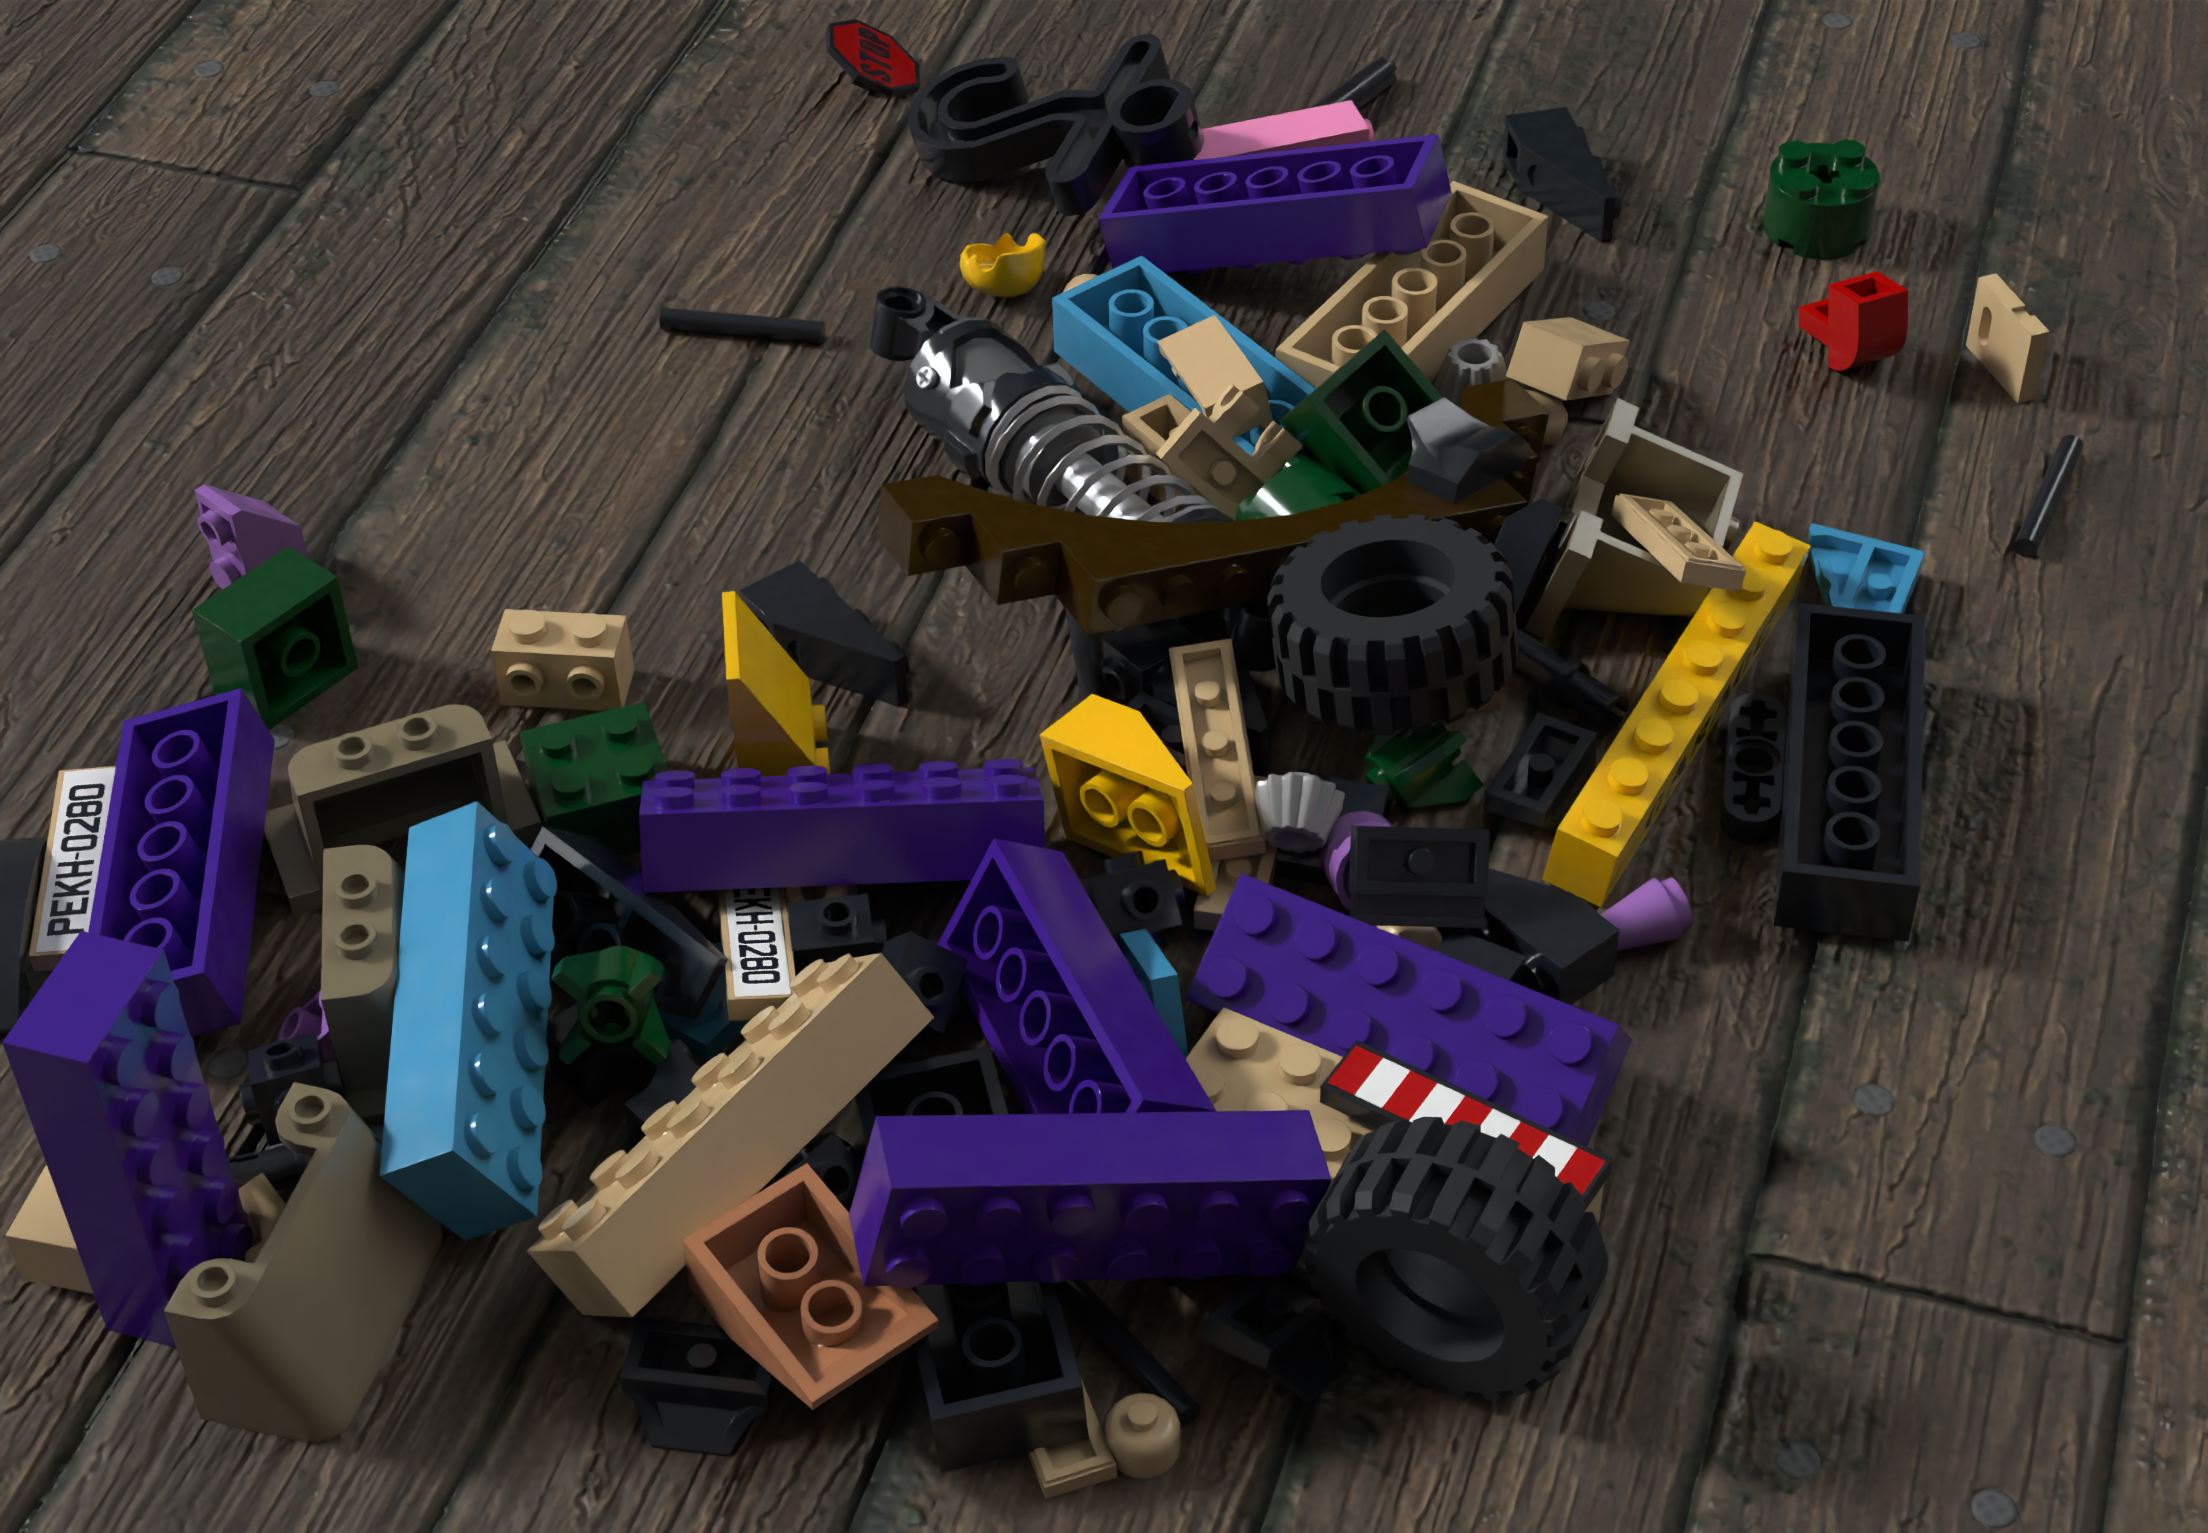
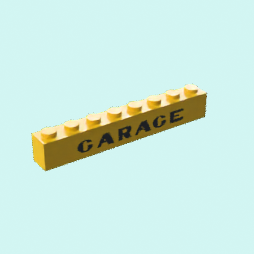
M1755 521L1732 556L1746 570L1741 592L1712 587L1558 826L1542 880L1565 891L1572 892L1574 895L1594 905L1603 906L1792 600L1811 545Z

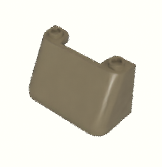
M294 1082L278 1109L275 1123L280 1141L287 1149L304 1154L308 1166L254 1263L226 1258H216L202 1262L192 1268L180 1281L164 1309V1313L201 1419L300 1442L319 1443L333 1439L345 1431L353 1421L441 1248L444 1235L440 1221L380 1177L382 1143L342 1096L328 1089Z

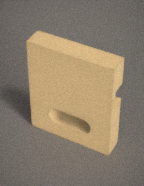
M1995 273L1978 278L1966 346L2010 396L2020 404L2036 399L2050 331L2035 315L2030 316L2025 311L2026 305Z

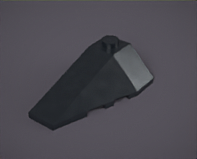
M542 826L530 850L550 864L557 880L552 921L555 943L551 951L549 980L552 978L555 966L566 956L601 951L612 946H626L655 957L665 966L662 979L655 986L653 993L657 1009L697 1019L728 959L662 893H643L642 874L598 839L591 835Z

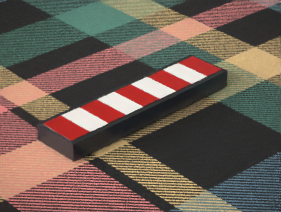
M1358 1040L1355 1041L1320 1086V1103L1377 1130L1380 1126L1406 1118L1412 1124L1413 1120L1421 1117H1442L1444 1124L1453 1125L1460 1120L1480 1125L1482 1133L1495 1138L1501 1133L1519 1142L1518 1149L1532 1158L1540 1155L1555 1167V1176L1563 1184L1571 1182L1583 1196L1584 1211H1586L1611 1175L1613 1158Z

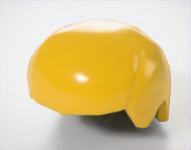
M1005 233L993 246L983 243L967 245L960 258V269L963 278L971 287L990 296L1016 297L1025 294L1036 285L1042 276L1045 264L1046 241L1039 234L1032 233L1025 246H1019L1013 241L1009 233Z

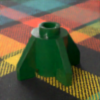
M1441 722L1432 724L1431 730L1416 733L1412 732V728L1395 730V735H1376L1374 731L1365 757V762L1370 771L1364 775V780L1367 784L1389 786L1385 805L1388 806L1395 801L1403 808L1462 802L1466 801L1484 786L1465 760H1461L1455 766L1452 764L1461 755L1460 746L1467 742L1460 731H1448Z
M612 946L601 951L564 957L555 966L551 980L577 1000L578 1018L563 1040L558 1058L569 1065L592 1044L593 1038L605 1043H618L633 1036L631 1045L656 1066L667 1058L670 1041L654 1001L653 993L655 986L662 979L665 966L655 957L626 946Z

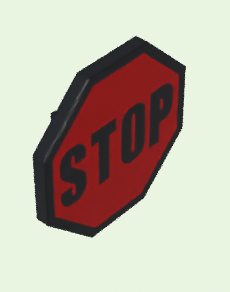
M857 19L829 23L826 28V50L852 78L851 84L869 92L871 89H874L889 97L918 91L920 88L919 64L892 35Z

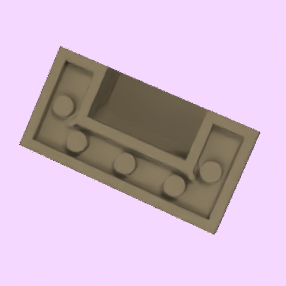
M1617 398L1573 480L1564 509L1575 513L1556 553L1537 600L1529 613L1524 630L1546 639L1563 609L1694 617L1712 587L1686 584L1677 580L1611 516L1615 496H1620L1621 493L1671 501L1727 551L1740 523L1739 519L1732 517L1743 473L1634 426L1639 407Z
M452 704L411 714L404 718L360 731L347 733L301 749L292 757L288 766L293 803L266 811L264 837L294 917L323 908L324 849L353 845H374L409 834V827L476 801L499 822L508 825L514 835L525 845L535 842L542 824L506 741L493 744L483 717L477 710L466 705Z
M353 845L328 848L323 851L321 1002L342 1082L346 1088L347 1099L345 1101L367 1126L384 1123L405 870L387 852L379 847Z

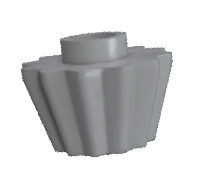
M1470 338L1469 340H1459L1457 344L1450 346L1433 386L1443 398L1445 397L1459 407L1464 387L1509 380L1510 378L1506 377L1507 368L1498 346L1490 344L1486 339Z
M1288 772L1283 776L1270 774L1268 775V780L1257 781L1255 801L1263 839L1269 841L1270 846L1278 847L1282 851L1303 853L1306 851L1315 852L1317 848H1323L1342 811L1345 793L1336 790L1335 783L1321 781L1318 776L1303 772Z

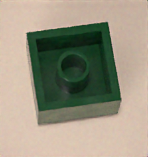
M1384 329L1282 417L1279 422L1303 445L1302 449L1313 461H1318L1328 466L1362 495L1397 480L1408 470L1413 452L1411 431L1406 419L1409 415L1442 399L1443 396Z
M287 546L192 610L214 694L218 695L242 688L268 730L358 669L338 577L290 546Z
M645 702L520 731L529 784L542 826L591 835L619 856L641 851L639 811L643 781H655L656 774L669 771Z

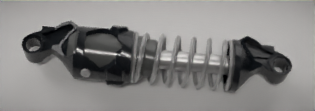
M886 287L877 293L870 348L881 358L892 361H907L914 358L904 384L905 406L912 418L939 442L942 439L944 440L945 452L951 462L968 479L980 477L998 493L1010 498L1013 497V500L1027 503L1025 497H1030L1037 502V505L1055 509H1062L1066 506L1065 511L1074 512L1077 506L1086 515L1152 522L1235 521L1225 514L1224 511L1218 509L1214 503L1196 495L1190 483L1172 475L1166 463L1148 455L1143 445L1124 435L1117 423L1100 415L1094 404L1082 398L1075 380L1058 363L1038 365L1025 347L1004 331L1003 324L993 323L984 317L962 318L927 294L907 287ZM1104 430L1109 432L1111 435H1104ZM1104 445H1117L1119 459L1102 466ZM1127 449L1132 451L1135 455H1128ZM1127 465H1141L1142 480L1126 486L1123 483ZM1117 469L1116 476H1114L1111 471ZM1151 469L1158 472L1159 475L1151 476ZM1165 485L1166 501L1151 507L1146 502L1150 486ZM1175 489L1182 492L1184 496L1175 497ZM1138 490H1140L1139 496L1135 493ZM1175 506H1190L1172 515ZM1268 600L1175 618L1183 626L1199 618L1225 619L1227 638L1232 640L1235 661L1247 665L1248 670L1264 672L1276 668Z

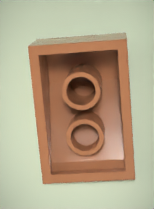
M808 1163L683 1240L688 1284L691 1290L731 1340L812 1410L939 1328L936 1316L912 1288L863 1286L849 1212Z

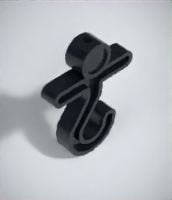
M1150 34L1132 37L1121 46L1094 91H1060L1028 103V93L1017 61L1010 57L984 58L953 67L930 81L913 99L907 115L910 132L922 165L939 178L955 182L986 181L1053 157L1045 173L1057 210L1067 216L1079 215L1092 209L1122 159L1128 168L1191 161L1201 152L1205 141L1190 88L1180 81L1170 79L1160 39Z

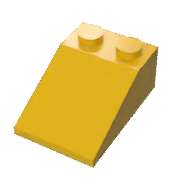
M735 591L722 592L726 681L738 768L757 769L761 771V777L787 776L789 769L799 766H820L827 769V774H831L828 747L816 748V742L828 741L825 705H812L809 678Z
M1091 694L1040 734L1066 839L1110 857L1142 850L1145 861L1165 859L1168 870H1176L1183 887L1205 896H1209L1216 890L1193 783L1139 711Z

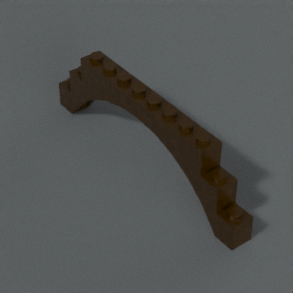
M1513 379L1464 387L1459 408L1491 427L1503 428L1518 434L1530 447L1526 466L1455 505L1406 480L1407 473H1405L1397 480L1351 500L1291 515L1231 522H1152L1084 515L1016 501L940 475L881 484L877 538L908 576L965 566L997 605L1055 595L1088 635L1266 601L1271 591L1270 584L1281 564L1284 565L1289 554L1298 546L1306 548L1311 537L1324 530L1332 533L1339 530L1340 524L1356 519L1359 523L1374 521V516L1392 514V518H1408L1409 514L1426 515L1430 521L1436 522L1445 518L1458 522L1464 531L1469 528L1476 530L1490 543L1495 544L1506 517L1529 505L1536 466L1540 461L1549 412Z

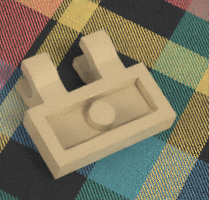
M1230 383L1217 399L1209 418L1194 408L1155 454L1220 510L1236 521V512L1240 503L1246 497L1257 494L1264 484L1303 445L1288 431L1279 426L1275 421H1272L1259 437L1255 451L1250 456L1232 440V437L1257 413L1260 407Z

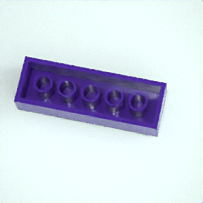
M1435 134L1130 167L1098 218L1112 269L1143 256L1164 273L1186 271L1189 274H1201L1212 268L1236 266L1239 269L1247 270L1272 262L1288 261L1293 265L1309 263L1316 258L1340 256L1345 260L1362 258L1369 253L1390 251L1397 255L1415 253L1428 247L1452 195L1439 135Z
M242 688L123 721L88 930L89 933L164 950L174 984L179 991V1001L191 1037L241 1024L275 739Z
M994 759L985 762L984 769L958 770V764L954 762L932 761L920 764L919 771L893 772V768L890 765L871 763L855 766L853 774H827V769L824 767L799 766L789 769L787 776L761 777V771L757 769L736 768L723 771L721 778L695 779V774L690 771H665L656 774L655 781H643L639 811L643 893L972 880L994 838L1045 848L1044 798L1035 768L1023 767V762L1016 759Z
M994 838L937 945L968 959L959 987L1026 1113L1216 1111L1063 852Z
M1240 873L1185 998L1214 1017H1217L1224 1007L1342 1057L1358 1040L1585 1146L1589 1144L1633 1041L1619 1024L1243 873Z
M80 931L2 1044L106 1329L176 1348L164 1309L180 1281L192 1268L205 1261L216 1258L245 1261V1253L252 1246L253 1233L251 1227L248 1226L239 1196V1187L233 1177L225 1151L224 1138L220 1134L210 1102V1092L202 1076L195 1053L194 1040L190 1036L179 1001V991L174 984L164 950Z
M1309 1110L876 1116L849 1218L863 1286L911 1288L930 1284L968 1283L970 1285L983 1286L997 1282L1041 1281L1054 1284L1066 1280L1114 1279L1116 1281H1131L1138 1278L1166 1277L1202 1279L1208 1276L1233 1275L1271 1277L1278 1274H1293L1303 1250L1304 1234L1309 1227V1221L1324 1197L1332 1178Z

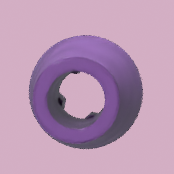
M1672 877L1661 882L1656 878H1651L1601 914V916L1620 930L1617 951L1677 940L1681 938L1682 930L1693 926V914L1689 902L1680 885Z

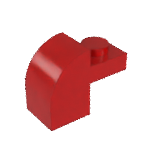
M1878 271L1829 284L1828 299L1799 307V328L1828 346V367L1836 371H1843L1892 357L1900 352L1907 337L1908 290Z

